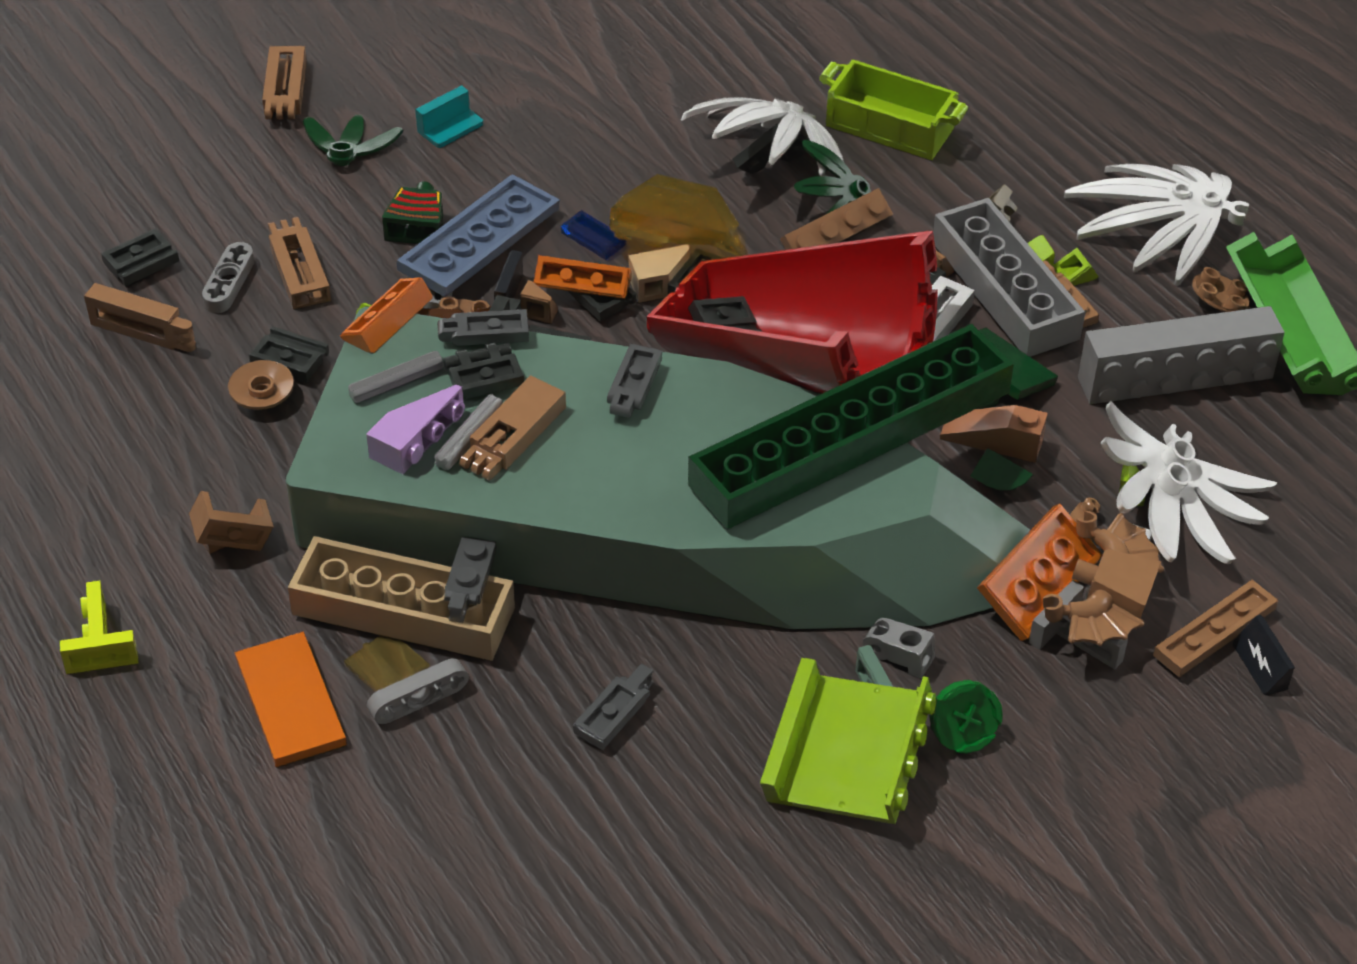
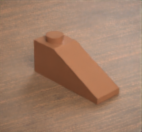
M1018 405L975 409L944 424L940 439L982 450L989 448L998 454L1036 463L1044 438L1048 413Z

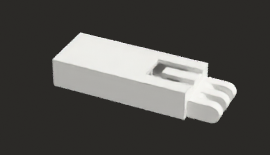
M939 276L932 285V289H938L937 316L933 342L951 333L971 308L974 300V289L943 276ZM947 288V289L952 290V291H954V292H953V293H949V292L944 291V290Z

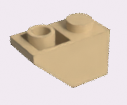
M688 244L628 255L629 268L632 271L631 285L634 292H636L639 303L665 298L668 295L669 282L690 258V247Z

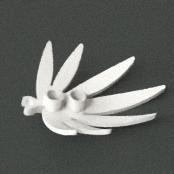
M741 97L714 99L694 105L693 108L684 112L681 120L707 111H709L708 116L719 112L735 109L715 128L712 135L713 139L761 123V126L768 130L778 123L779 126L776 130L769 156V163L771 165L788 150L795 141L801 125H803L810 141L827 147L843 161L838 145L831 134L815 120L816 116L803 112L804 107L791 101L786 103L774 98V101L771 102ZM817 162L820 176H824L826 169Z
M1144 164L1106 166L1104 172H1122L1147 178L1127 177L1099 180L1070 188L1064 194V198H1113L1153 201L1124 206L1097 217L1078 230L1077 240L1163 219H1175L1157 231L1145 244L1134 261L1133 273L1140 271L1162 256L1191 232L1180 254L1175 275V286H1179L1205 252L1214 236L1220 217L1228 219L1232 224L1243 225L1249 204L1244 201H1226L1232 185L1231 179L1228 176L1212 172L1209 179L1205 173L1196 168L1173 164L1172 171Z
M1110 401L1106 405V412L1114 429L1125 441L1105 437L1101 441L1102 449L1112 460L1119 464L1144 466V469L1131 477L1121 488L1117 497V508L1120 513L1132 511L1143 500L1151 487L1152 493L1148 508L1149 527L1158 550L1167 561L1173 562L1178 551L1181 503L1184 519L1196 541L1217 560L1225 564H1231L1236 558L1225 543L1196 492L1207 504L1223 515L1244 523L1262 525L1269 519V516L1226 490L1241 493L1265 492L1275 487L1277 482L1195 459L1196 452L1190 443L1192 433L1187 431L1180 438L1176 434L1175 424H1172L1163 435L1164 441L1167 444L1165 445L1136 425Z

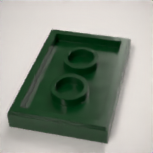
M988 328L979 330L1014 363L1008 395L1019 400L1055 386L1058 375Z

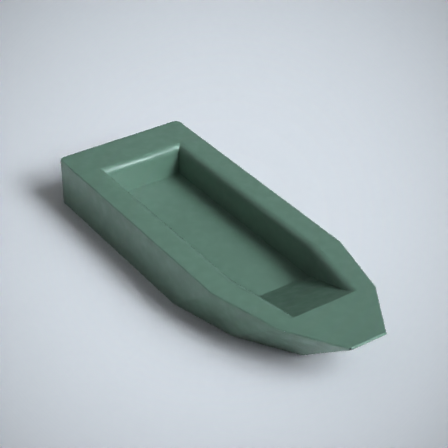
M363 307L359 309L354 321L359 316H361L369 307ZM415 314L375 353L366 352L346 341L344 342L286 476L295 542L302 548H308L313 537L316 536L452 567L462 537L496 542L497 550L489 575L512 580L513 583L786 629L872 628L879 618H888L914 627L932 626L992 609L993 607L979 592L977 587L1030 531L1029 528L949 470L908 443L727 530L688 486V456L820 394L730 362L662 352V362L642 409H634L630 418L617 416L609 413L611 404L607 403V396L628 346L529 331V342L509 343L511 352L516 356L524 375V381L531 375L566 392V408L507 470L502 468L489 481L482 477V473L477 475L471 472V467L469 469L461 467L459 465L461 457L450 470L445 471L441 467L438 468L435 465L434 455L488 395L493 394L495 397H500L504 403L518 387L464 399L465 409L462 417L458 421L453 422L444 431L441 439L433 443L423 453L418 463L413 464L404 474H401L369 458L366 434L386 413L453 386L449 370L446 371L445 367H443L439 371L359 403H355L350 397L348 386L351 383L432 351H438L443 359L444 357L455 355V352L466 349L467 352L483 349L484 345H486L456 346L452 341L442 342L438 339L437 322L443 318ZM515 430L506 433V440L515 432Z

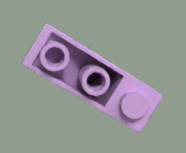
M456 384L386 413L366 434L369 458L404 474L413 464L419 462L423 453L433 443L441 439L444 431L453 422L458 421L462 417L465 409L462 387Z

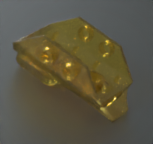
M656 174L621 196L611 207L609 229L615 232L614 236L624 240H632V237L644 239V244L653 247H662V243L668 242L683 245H712L735 256L747 255V250L742 245L737 234L739 223L716 187Z

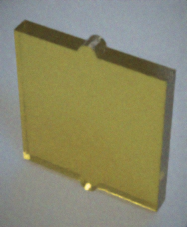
M382 635L370 643H364L362 649L344 660V665L374 692L430 667L429 663L402 640Z

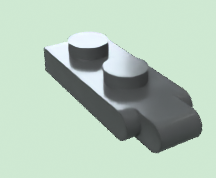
M527 309L455 313L451 318H443L437 322L438 339L442 342L452 341L456 346L481 345L494 342H529Z
M635 344L629 345L608 392L607 403L611 404L610 414L630 418L634 409H642L662 362V350Z

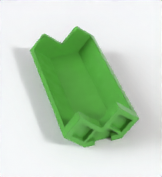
M1252 232L1226 246L1257 308L1271 306L1285 332L1280 352L1302 392L1344 395L1352 390H1356L1357 351L1294 236L1290 235L1264 249L1255 232Z

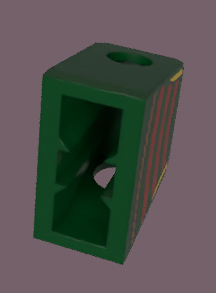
M425 181L418 183L416 188H399L382 216L384 240L419 244L443 226L442 193L439 190H434L433 185Z

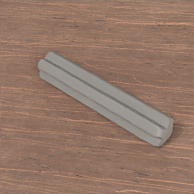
M438 351L429 352L351 383L348 386L349 395L355 403L362 402L441 370L444 367L443 359Z
M493 394L488 395L434 455L435 465L438 468L441 467L445 471L450 470L470 447V436L502 405L503 401L500 397H495Z

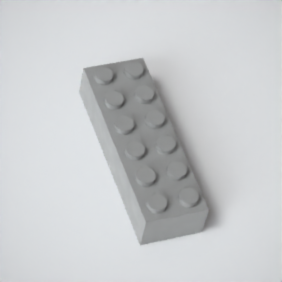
M989 198L935 214L933 234L936 248L948 259L966 285L975 290V296L1020 351L1031 357L1081 340L1085 311Z
M1271 306L1086 331L1078 380L1089 404L1272 379L1285 332Z

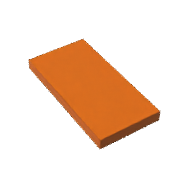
M1059 503L1046 513L978 585L977 589L1020 641H1023L1030 637L1032 621L1044 609L1043 598L1049 594L1058 595L1074 580L1071 578L1078 559L1095 565L1103 554L1089 538H1082L1077 534L1076 522Z
M304 631L235 652L238 667L276 767L347 745L345 734Z

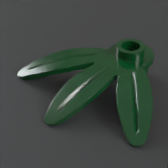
M354 115L343 130L340 141L336 142L329 132L314 118L306 117L303 120L305 131L310 140L317 147L327 152V159L336 166H347L356 159V156L368 155L386 148L396 141L404 131L401 127H395L360 144L364 134V120L362 115Z
M804 140L802 142L803 149L836 177L815 176L803 179L794 185V189L798 193L818 197L841 196V199L828 211L830 213L871 192L869 183L862 176L853 175L848 166L833 151L813 141Z

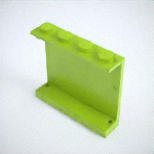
M801 657L760 781L766 801L896 824L899 811H904L907 806L908 789L906 787L909 778L913 779L917 772L918 758L916 754L918 747L924 746L926 741L927 725L925 723L928 714L932 715L936 707V693H933L931 690L929 678L923 676L920 687H917L916 690L828 677L820 675L815 659Z

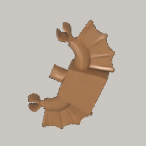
M1086 511L1084 512V520L1077 517V534L1082 538L1094 537V541L1104 551L1099 566L1078 559L1071 579L1091 586L1087 599L1063 605V600L1059 595L1049 594L1043 598V608L1045 609V618L1049 622H1059L1063 615L1071 619L1069 643L1085 641L1102 646L1108 640H1126L1128 634L1133 629L1144 626V621L1141 620L1142 613L1157 573H1162L1164 567L1158 559L1160 551L1147 538L1145 528L1133 525L1122 513H1119L1107 530H1101L1097 528V515L1094 512Z

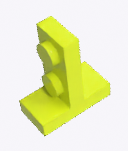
M100 580L86 582L87 597L81 598V610L83 618H88V624H82L83 637L60 640V653L66 674L138 664V651L133 630L108 633L106 602Z

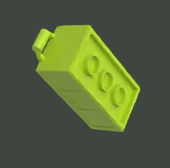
M853 59L848 65L830 62L819 77L821 83L831 87L827 98V127L929 160L934 159L955 126L960 123L968 111V106L958 101V92ZM838 70L842 71L836 80H832Z

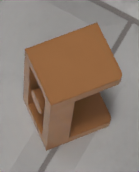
M200 491L189 512L196 542L200 544L261 551L274 528L265 499H257L250 514L213 510L209 493Z

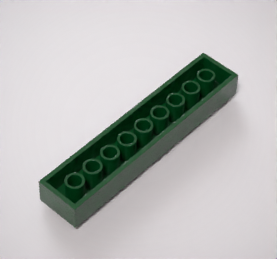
M970 324L688 456V486L728 530L1010 392L1014 363L973 324Z

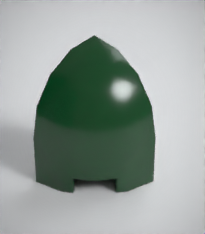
M987 448L970 476L984 485L997 490H1015L1026 484L1033 474Z

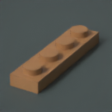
M877 188L784 235L780 240L786 250L840 243L887 219L893 213L880 189Z
M1251 580L1155 646L1153 656L1175 675L1181 677L1236 638L1255 616L1262 615V617H1266L1276 610L1278 600L1254 580Z

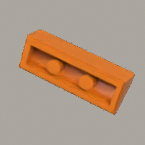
M538 255L533 282L538 287L626 299L632 279V271L626 267Z
M423 278L400 279L341 333V339L366 352L375 353L432 299V294Z

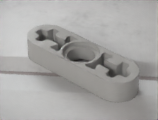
M236 242L226 247L202 291L203 303L207 311L222 313L232 306L254 265L253 250L249 244ZM225 275L236 276L235 278L230 280L221 279Z
M448 659L378 690L368 699L367 709L378 724H387L458 692L467 684L469 675L459 660Z

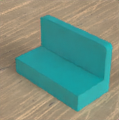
M462 85L415 109L417 132L437 148H442L483 126V119L470 110L469 91Z

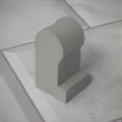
M879 618L862 643L863 646L871 645L879 660L888 659L890 662L908 667V674L920 679L935 658V637L933 632L888 618Z

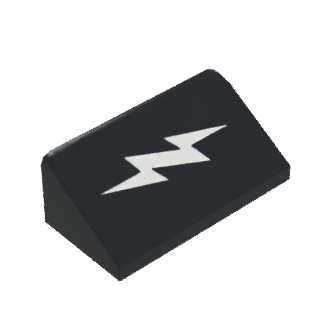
M1257 615L1235 638L1233 646L1262 694L1271 695L1288 690L1295 666L1264 617Z

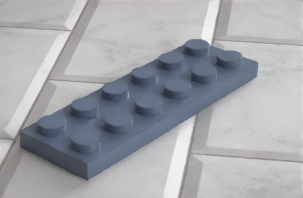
M511 174L397 260V270L410 278H423L428 288L446 297L559 209L560 199Z

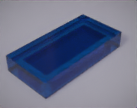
M582 210L561 225L562 234L604 260H607L626 246V237Z

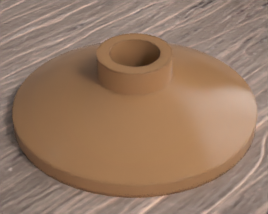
M270 360L253 361L241 366L231 375L228 382V390L232 400L244 408L253 410L268 409L281 404L290 396L294 387V380L290 370L283 364Z

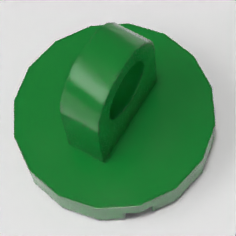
M972 680L953 682L941 690L936 697L934 713L932 715L929 714L930 727L936 739L950 750L964 754L979 751L990 744L996 735L994 733L997 731L998 725L1001 727L1003 720L1002 705L996 694L981 682Z

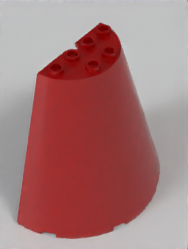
M933 231L701 261L679 283L675 293H669L647 316V330L650 334H653L659 345L669 352L730 362L823 394L933 342L938 289H932L930 282V272L937 270ZM744 296L757 321L755 326L757 330L761 329L762 332L694 321L688 307L693 300Z

